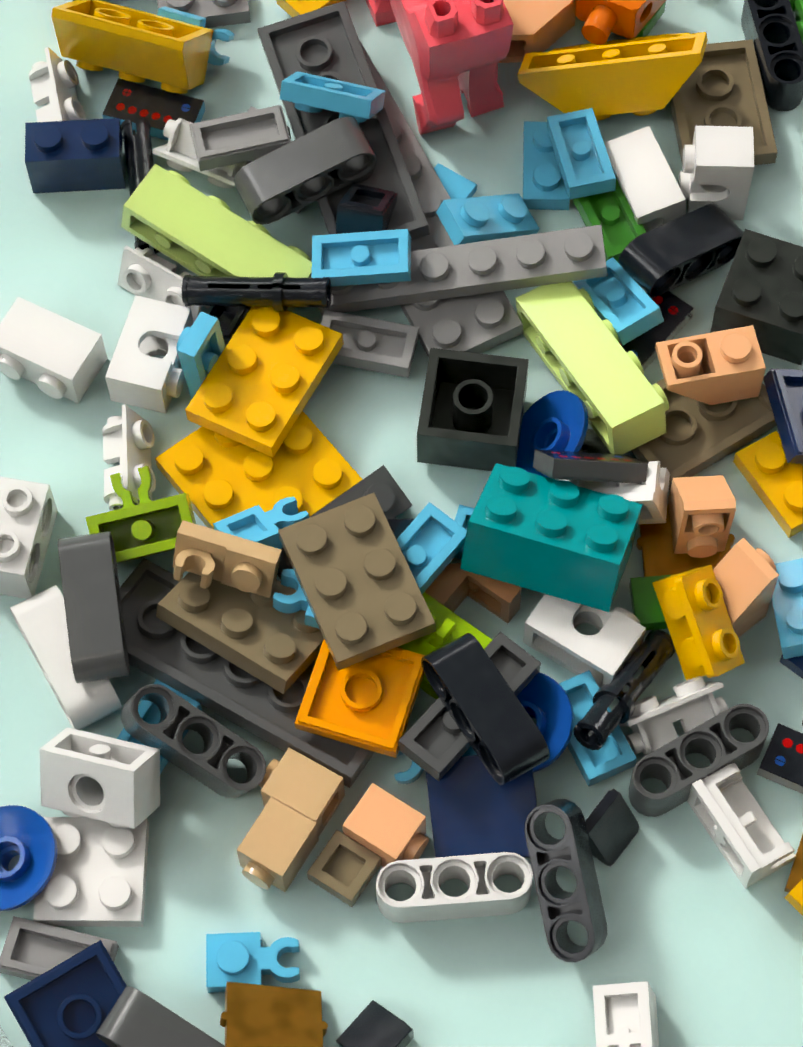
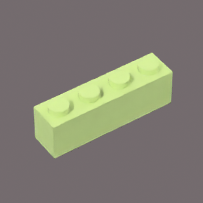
M155 164L123 205L121 223L123 229L198 276L273 277L276 272H286L288 277L311 278L312 262L304 251L295 246L284 245L273 238L264 226L241 218L233 213L223 200L212 195L206 196L192 187L189 181L176 171H167ZM295 307L287 308V310L290 312H292L295 309Z
M572 281L541 285L515 298L517 315L523 324V335L562 388L577 395L585 403L588 411V423L611 454L623 455L667 433L665 411L669 410V403L664 391L657 383L650 384L644 376L642 365L633 351L626 352L623 349L612 323L608 319H600L595 312L590 295L584 288L577 289Z

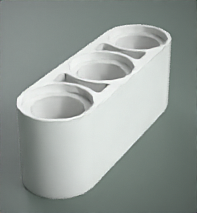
M57 585L10 607L11 613L73 729L81 730L122 708L109 679L76 683L70 656L64 597Z
M511 852L398 860L388 863L377 876V904L379 911L385 918L398 923L510 915L521 911L530 900L533 872L531 865L524 857ZM505 874L513 875L520 880L522 887L515 892L507 893L499 890L494 885V881L499 876ZM459 879L465 882L469 889L462 896L450 897L442 892L440 886L446 880ZM397 883H406L415 890L413 896L405 901H395L389 898L386 892L389 887Z

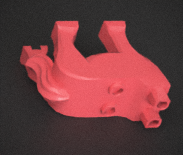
M366 0L376 27L397 22L405 46L410 54L421 94L412 96L420 135L454 127L456 122L464 119L462 93L466 97L467 108L471 117L504 107L503 93L497 82L498 63L504 60L509 53L514 24L503 0Z

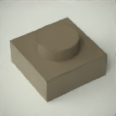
M336 830L308 870L307 877L308 880L353 907L381 866L382 860L377 854Z

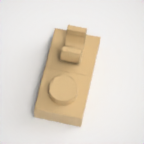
M182 520L176 536L172 565L174 567L173 578L180 581L183 573L187 571L201 575L200 587L204 589L208 588L214 579L221 581V584L237 588L241 591L270 598L276 584L282 550Z

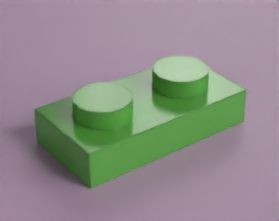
M617 178L616 191L572 199L586 227L602 226L606 261L613 257L618 262L626 246L636 237L646 233L643 224L637 225L632 209Z

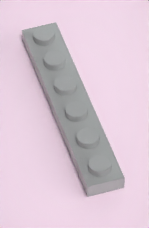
M594 225L411 251V281L332 287L330 308H318L323 316L324 310L346 313L606 277L608 273L602 226Z

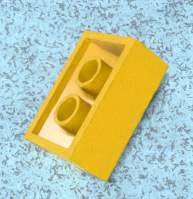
M75 0L53 7L51 17L61 56L77 60V67L90 71H103V67L119 71V78L131 82L142 83L145 82V79L161 82V89L178 94H186L188 90L204 84L214 30L101 0Z

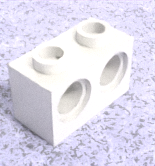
M0 476V595L24 599L35 595L58 512L49 484Z

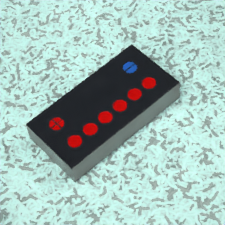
M535 449L533 468L553 479L642 484V482H646L648 464L628 455Z

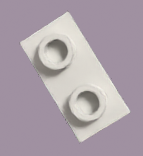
M49 47L45 48L47 62L40 61L33 64L32 70L29 73L34 103L40 107L50 102L35 110L37 122L86 120L84 109L77 97L75 86L79 84V79L75 68L70 61H63Z
M178 118L176 121L169 119L163 130V136L169 138L168 143L154 148L152 153L167 159V165L174 169L185 172L193 170L200 172L189 126L192 123L182 118ZM252 161L205 170L200 173L207 175V180L211 184L230 189L235 187L234 177L236 173Z
M125 246L117 285L137 296L185 307L182 301V281L185 275L191 274L184 271L177 275V266L156 255L150 248H145L144 250L136 248L133 250ZM192 305L189 307L192 311L193 323L198 317L202 306Z
M125 404L122 405V416L109 417L107 424L102 428L103 461L108 465L120 462L118 466L104 469V502L109 504L110 511L123 507L121 497L113 489L110 475L122 474L123 485L128 491L132 492L133 501L136 504H140L137 489L141 485V477L138 468L149 466L152 477L149 496L152 501V492L156 488V479L151 464V448L155 443L153 429L147 420L143 419Z
M699 676L677 684L673 687L676 695L660 702L657 701L656 696L636 701L634 703L635 710L633 715L624 724H619L621 726H631L633 733L627 735L626 739L634 754L642 752L646 756L678 738L673 722L680 720L684 732L687 733L727 710L728 706L721 696L714 698L713 695L714 691L724 687L723 683L704 682L703 676Z

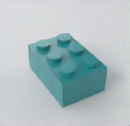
M496 463L468 521L460 569L609 612L632 552L643 504L626 500L618 495H608L579 487L569 481H558L533 474L519 467H509Z

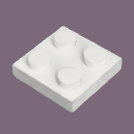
M43 817L50 824L56 837L58 848L57 862L50 881L35 898L33 921L51 926L143 927L149 839L148 819L146 818L135 829H120L111 826L108 822L88 817Z

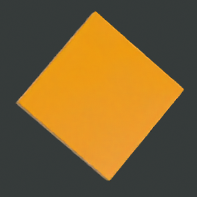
M323 640L295 720L296 729L397 758L399 752L398 741L405 733L424 676L421 659L426 655L396 647L338 671L327 644Z

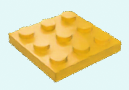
M303 411L274 457L201 426L155 458L157 468L179 494H189L193 511L211 529H214L213 523L256 505H259L264 512L272 510L279 500L293 496L297 500L298 513L306 510L310 517L363 480Z

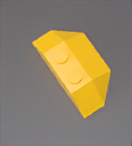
M671 33L606 41L602 45L586 43L555 48L548 52L526 53L517 73L518 81L563 113L593 108L597 121L604 120L615 114L633 113L637 116L649 115L657 110L664 109L702 62L708 41L707 33Z

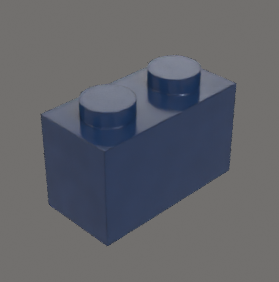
M119 118L25 123V165L33 193L126 189V158Z

